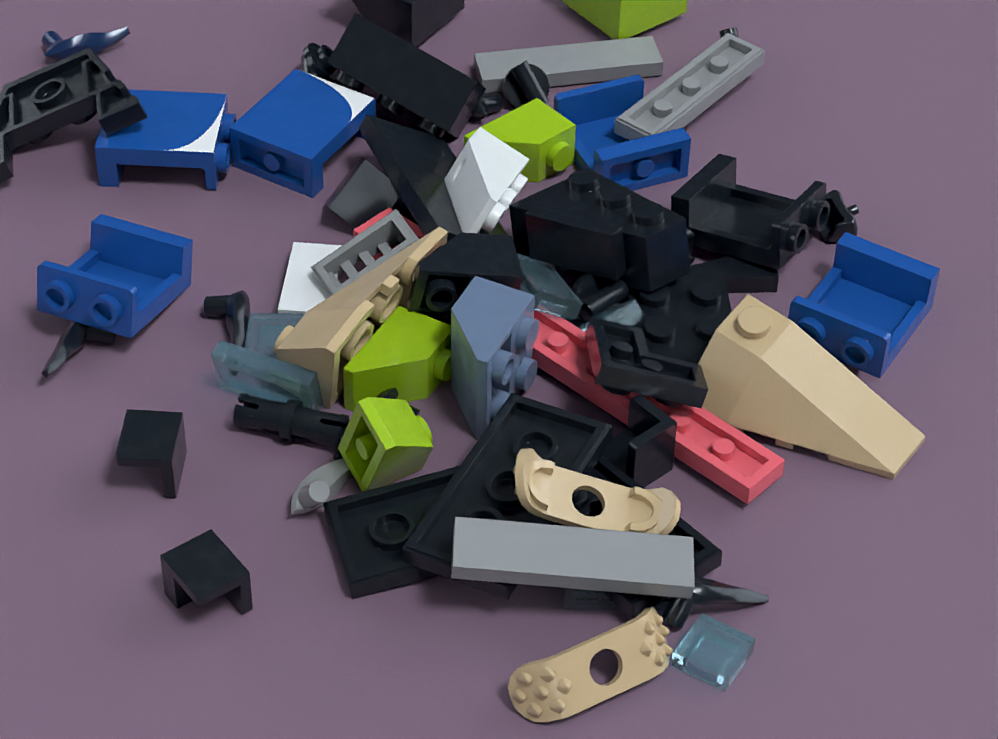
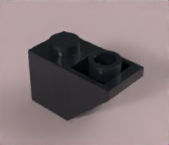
M461 232L420 261L417 265L407 301L408 311L451 314V308L475 276L520 290L523 273L512 236Z

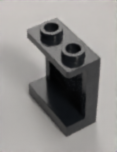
M718 154L671 195V211L686 218L687 229L694 232L693 246L780 270L795 254H799L805 244L818 231H822L825 228L830 216V204L826 201L825 182L816 180L796 200L736 184L737 158Z

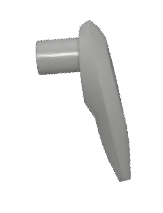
M344 458L317 468L300 482L293 493L291 514H304L320 508L324 502L330 501L339 493L347 478L352 474Z

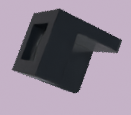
M360 157L325 204L349 224L357 228L385 209L392 208L400 195L389 177L363 157Z
M639 394L630 400L628 428L613 438L603 456L645 488L670 472L673 468L677 422L643 395Z
M127 409L115 453L117 464L120 466L161 468L164 496L177 498L187 454L183 412Z
M212 529L160 555L165 595L177 609L192 601L197 605H204L221 595H224L241 615L253 609L250 572Z

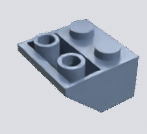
M478 276L473 278L451 308V390L476 440H479L511 393L518 395L521 390H529L533 384L538 362L532 359L533 345L539 332V320L534 319L535 295Z

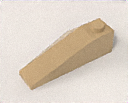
M441 227L436 228L308 310L295 327L291 325L285 327L273 348V352L277 354L276 378L330 409L344 391L343 368L399 305L408 308L407 301L418 263L447 243L448 231Z
M749 294L715 330L698 363L702 367L708 386V392L702 407L742 433L747 430L776 439L775 445L792 450L794 445L825 453L829 461L894 479L925 441L926 436L797 324Z

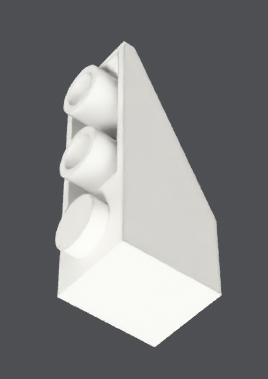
M481 127L467 141L444 179L458 222L464 233H479L482 228L491 233L528 180L521 172L530 159Z

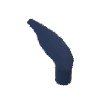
M128 27L111 32L85 33L64 40L55 31H48L42 37V44L47 48L44 55L53 60L60 61L87 48H90L95 54H99L128 36L130 31Z

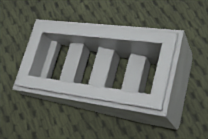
M395 209L311 266V269L329 295L332 296L419 239L397 209ZM382 253L383 256L376 261L373 259L372 256ZM363 261L366 267L357 272L353 265ZM344 270L349 279L340 284L334 273Z

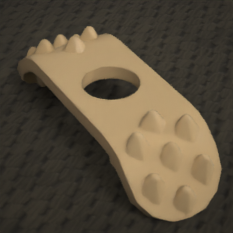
M531 448L521 449L517 455L516 464L513 468L516 485L514 493L518 496L521 505L535 516L572 527L668 535L679 520L681 502L671 490L663 487L643 489L635 486L634 488H628L555 466V462L542 459ZM577 490H587L594 493L601 502V514L594 517L581 514L573 505L572 494Z
M654 607L646 608L636 618L558 654L520 665L510 676L508 684L510 699L514 707L523 717L533 722L560 720L584 711L661 674L668 667L669 656L673 653V649L667 645L666 635L669 634V629L662 625L663 617L657 613ZM610 649L618 659V671L610 682L597 684L590 675V662L598 651Z

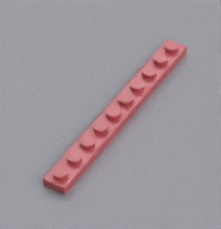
M389 207L353 230V238L394 210ZM402 216L418 239L425 236L417 224ZM379 253L372 257L373 259L377 260L378 258L383 256V254ZM535 300L534 319L539 320V332L533 345L532 359L537 360L539 368L628 426L630 400L639 394L631 392L629 395H617L605 390L601 385L595 384L585 338L586 332ZM643 395L677 422L674 457L747 505L783 476L785 459L705 408H696L688 405H683L680 408L668 407L659 403L653 397Z

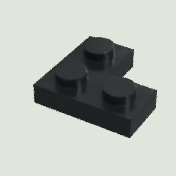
M591 317L585 338L595 384H599L605 390L617 395H629L633 392L650 396L668 407L680 408L683 405L702 408L708 392V386L700 364L650 353L643 329Z

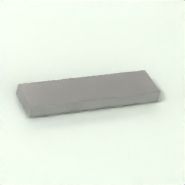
M727 33L617 117L614 123V133L630 141L684 128L764 64L765 50Z
M653 36L474 53V69L479 83L486 88L484 94L503 92V80L507 72L526 60L529 64L536 65L544 71L549 81V87L606 82L637 74L641 78L663 75L664 62Z
M455 516L451 578L691 599L695 588L693 537Z

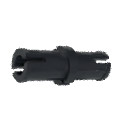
M248 393L240 394L238 402L243 403V406L236 404L233 415V423L236 428H247L279 435L280 441L293 444L295 439L334 447V449L338 448L341 442L340 438L343 437L350 421L349 416L345 414L339 415L304 407L302 405L303 402L300 400L289 399L284 403L252 396Z

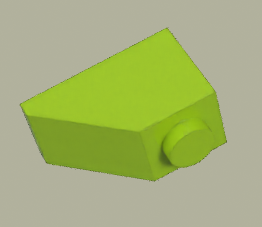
M538 98L481 126V128L530 159L521 172L522 175L528 178L527 182L538 183L574 164L576 125ZM479 128L464 135V146Z
M399 305L343 368L344 408L354 412L358 401L367 397H377L382 391L394 387L399 393L397 399L410 402L429 398L442 381H448L451 378V325L416 311H408V308Z
M367 397L358 401L338 446V450L360 489L364 492L386 486L422 470L433 449V439L428 424L420 415L415 416L407 400Z

